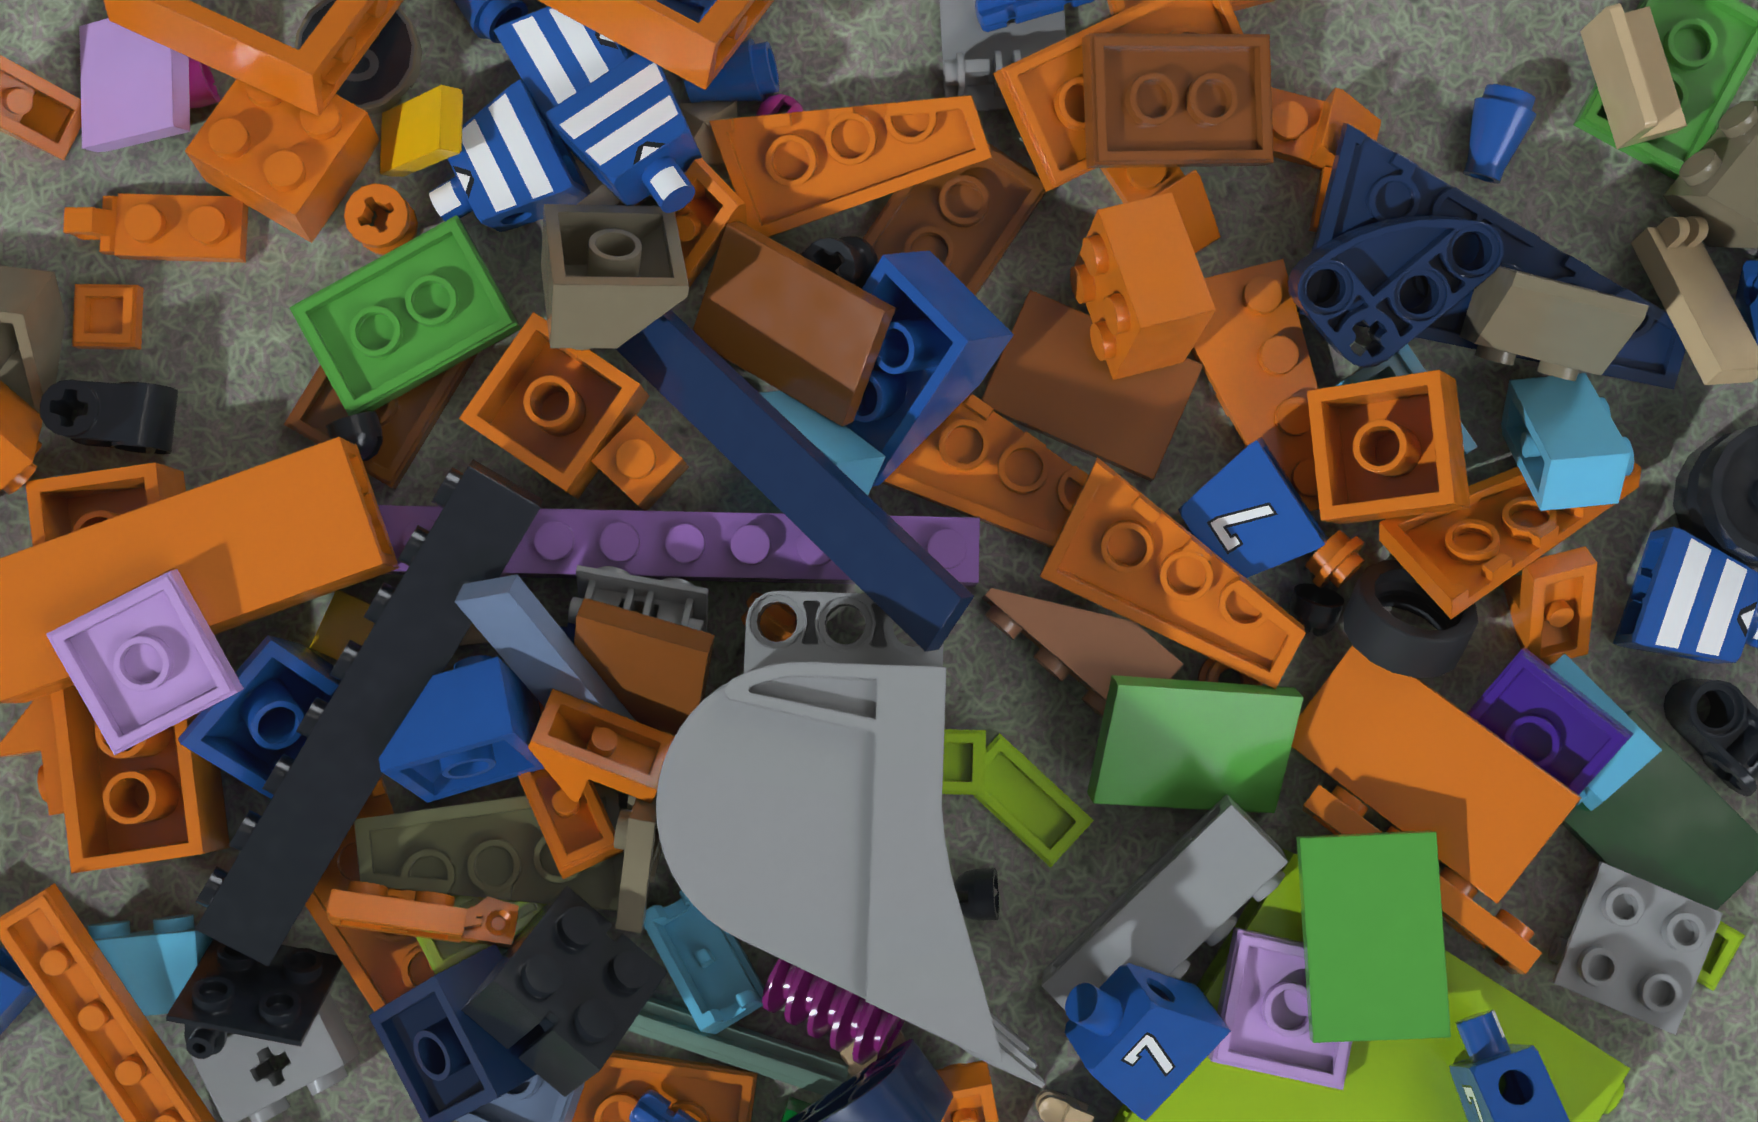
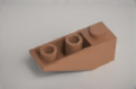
M994 588L988 590L982 597L992 606L985 616L1011 639L1014 640L1022 632L1040 649L1033 658L1062 682L1070 674L1089 691L1083 696L1082 700L1102 718L1112 675L1171 679L1183 666L1181 661L1134 621Z

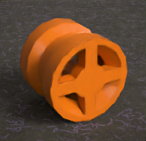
M373 183L362 186L352 193L345 206L344 219L347 229L357 241L375 254L385 255L416 237L418 221L415 211L398 191L388 185ZM373 211H375L377 217L374 220V225L370 226L368 224L372 222V217L374 216Z

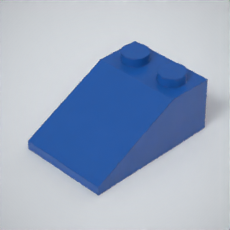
M931 251L883 254L862 288L896 308L854 421L845 425L886 456L872 487L880 485L981 384L1014 335Z

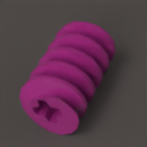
M780 958L774 966L763 990L762 1004L764 1009L775 1013L785 1006V1020L795 1026L808 1018V1034L817 1039L826 1035L831 1030L830 1047L836 1051L841 1052L854 1042L853 1061L862 1065L869 1062L876 1055L877 1059L885 1055L892 1047L905 1020L866 1002V999Z

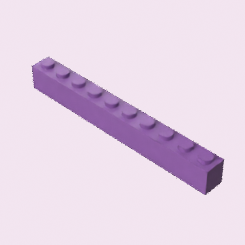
M378 505L396 559L400 556L416 527L420 525L430 531L443 508L440 506ZM540 509L500 577L517 574L519 577L576 578L577 565L592 568L613 566L627 571L630 575L658 580L679 578L686 581L855 584L785 514ZM890 516L963 586L975 587L979 583L980 518ZM397 560L400 568L385 574L404 575L409 566Z

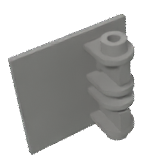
M939 0L944 97L972 95L977 111L1009 110L993 73L1066 38L1064 10L1018 24L1015 23L1014 19L1007 21V27L986 32L982 30L976 16V0Z
M577 565L578 597H573L571 600L568 623L576 624V615L584 598H589L708 632V588L694 586L692 583L679 578L658 580L630 575L627 571L613 566L592 568Z
M1599 862L1570 937L1567 940L1556 937L1550 946L1548 959L1557 963V970L1552 983L1676 1035L1723 913L1603 862Z

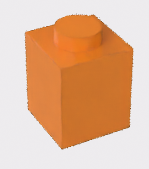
M636 414L591 460L597 468L644 511H648L689 468L683 458Z

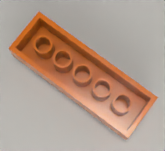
M154 462L27 481L25 484L33 546L186 492L184 471ZM75 685L50 694L71 874L201 855L230 848L220 768L184 747L178 740L179 736L199 713L114 756Z

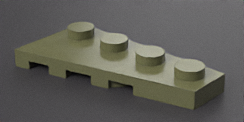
M605 785L595 786L613 828L616 830L620 813L618 790ZM527 796L361 818L354 821L361 882L380 884L390 889L430 891L482 898L489 896L502 900L548 904L568 886L594 909L614 911L618 909L625 850L616 856L562 879Z

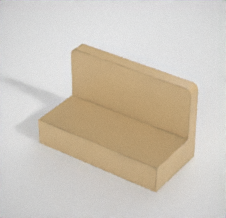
M1620 3L1605 7L1580 33L1616 148L1620 149L1677 133L1686 127L1687 123L1650 6L1624 13Z

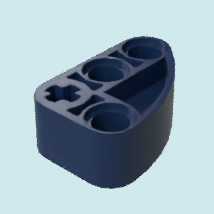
M1436 215L1409 216L1374 222L1348 231L1324 243L1300 260L1291 270L1289 276V294L1294 303L1337 353L1354 365L1364 368L1374 367L1391 358L1491 276L1501 264L1504 255L1503 241L1498 231L1489 224L1460 217ZM1472 231L1479 240L1478 254L1471 263L1465 266H1458L1453 259L1452 249L1454 243L1461 235ZM1331 269L1337 280L1334 294L1324 302H1311L1307 296L1306 289L1308 280L1319 270ZM1422 275L1428 286L1426 298L1415 308L1405 309L1400 302L1401 287L1409 278ZM1361 321L1370 327L1374 323L1368 331L1373 341L1365 348L1356 342L1350 347L1357 338L1352 330L1355 324Z
M909 1039L786 1122H941L953 1099V1093L914 1039Z

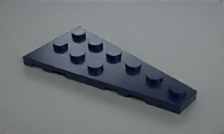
M1343 123L1311 252L1348 231L1374 222L1399 217L1436 215L1466 218L1489 224L1498 231L1503 241L1504 255L1499 266L1648 305L1645 319L1602 375L1674 390L1686 349L1667 312L1632 291L1614 283L1573 256L1560 251L1540 239L1539 236L1460 189L1430 174L1411 160L1381 145L1350 124ZM1472 231L1466 232L1455 241L1452 253L1453 259L1458 266H1465L1476 258L1479 251V240L1476 234ZM1323 269L1311 276L1306 287L1307 296L1311 302H1324L1334 294L1337 286L1334 272L1331 269ZM1422 275L1413 276L1402 285L1400 302L1405 309L1415 308L1426 298L1428 286ZM1474 289L1417 335L1416 338L1477 349L1478 344H1474L1459 336ZM1298 307V308H1297L1298 313L1304 315V313H1303V312L1299 309V307ZM1361 321L1356 323L1355 325L1371 328L1374 325V323L1370 327L1362 323ZM1516 355V358L1540 362L1537 359Z

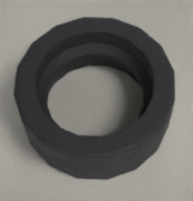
M1383 560L1366 567L1359 577L1343 613L1344 631L1354 648L1370 662L1392 673L1413 678L1439 677L1456 667L1478 624L1477 607L1474 603L1450 619L1397 560ZM1391 606L1408 610L1424 618L1437 630H1427L1411 626L1395 618L1384 607Z

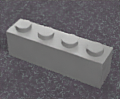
M1226 794L1043 970L1041 986L1065 1010L1067 997L1074 987L1081 983H1090L1099 988L1119 966L1127 963L1180 980L1191 964L1187 958L1203 942L1213 946L1221 941L1237 923L1238 919L1233 914L1251 897L1257 902L1263 900L1282 882L1285 873L1281 869L1288 863L1282 848Z

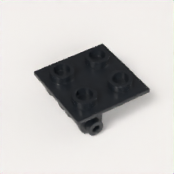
M213 939L166 1015V1021L185 1024L184 1037L186 1049L190 1055L198 1059H206L211 1055L219 1053L226 1044L227 1033L301 1047L343 963L338 955L318 952L310 948H297L281 944L269 966H266Z

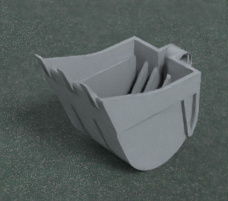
M772 591L764 593L756 598L749 607L746 618L744 674L731 679L716 689L692 711L675 735L662 765L657 789L656 816L660 843L673 877L691 903L708 920L723 931L866 999V1002L958 1045L967 1053L1043 1088L1045 1086L1043 1078L1031 1069H1035L1038 1065L1026 1053L1030 1049L1029 1044L989 1010L950 871L942 813L946 667H943L944 643L939 650L925 652L920 646L911 647L904 645L894 634V621L867 594ZM784 604L790 606L796 613V630L791 637L784 641H770L761 631V616L770 606ZM839 607H853L861 612L865 619L864 633L853 643H836L827 633L826 624L828 617L832 611Z

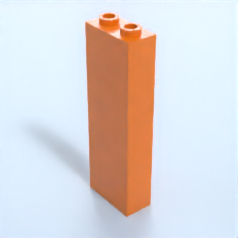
M336 437L0 558V703H27L74 686L46 634L171 570L178 569L215 635L399 569L400 567L358 446L341 437Z

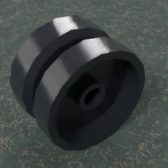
M1758 425L1709 439L1687 457L1676 477L1673 501L1680 529L1751 569L1758 568Z

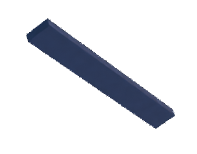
M671 309L624 344L615 348L925 652L940 649L974 598V595Z

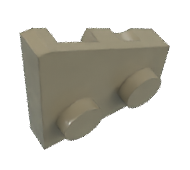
M657 794L652 803L629 795L627 809H621L618 816L614 848L625 851L615 929L642 933L644 927L649 882H655L662 851L656 816Z

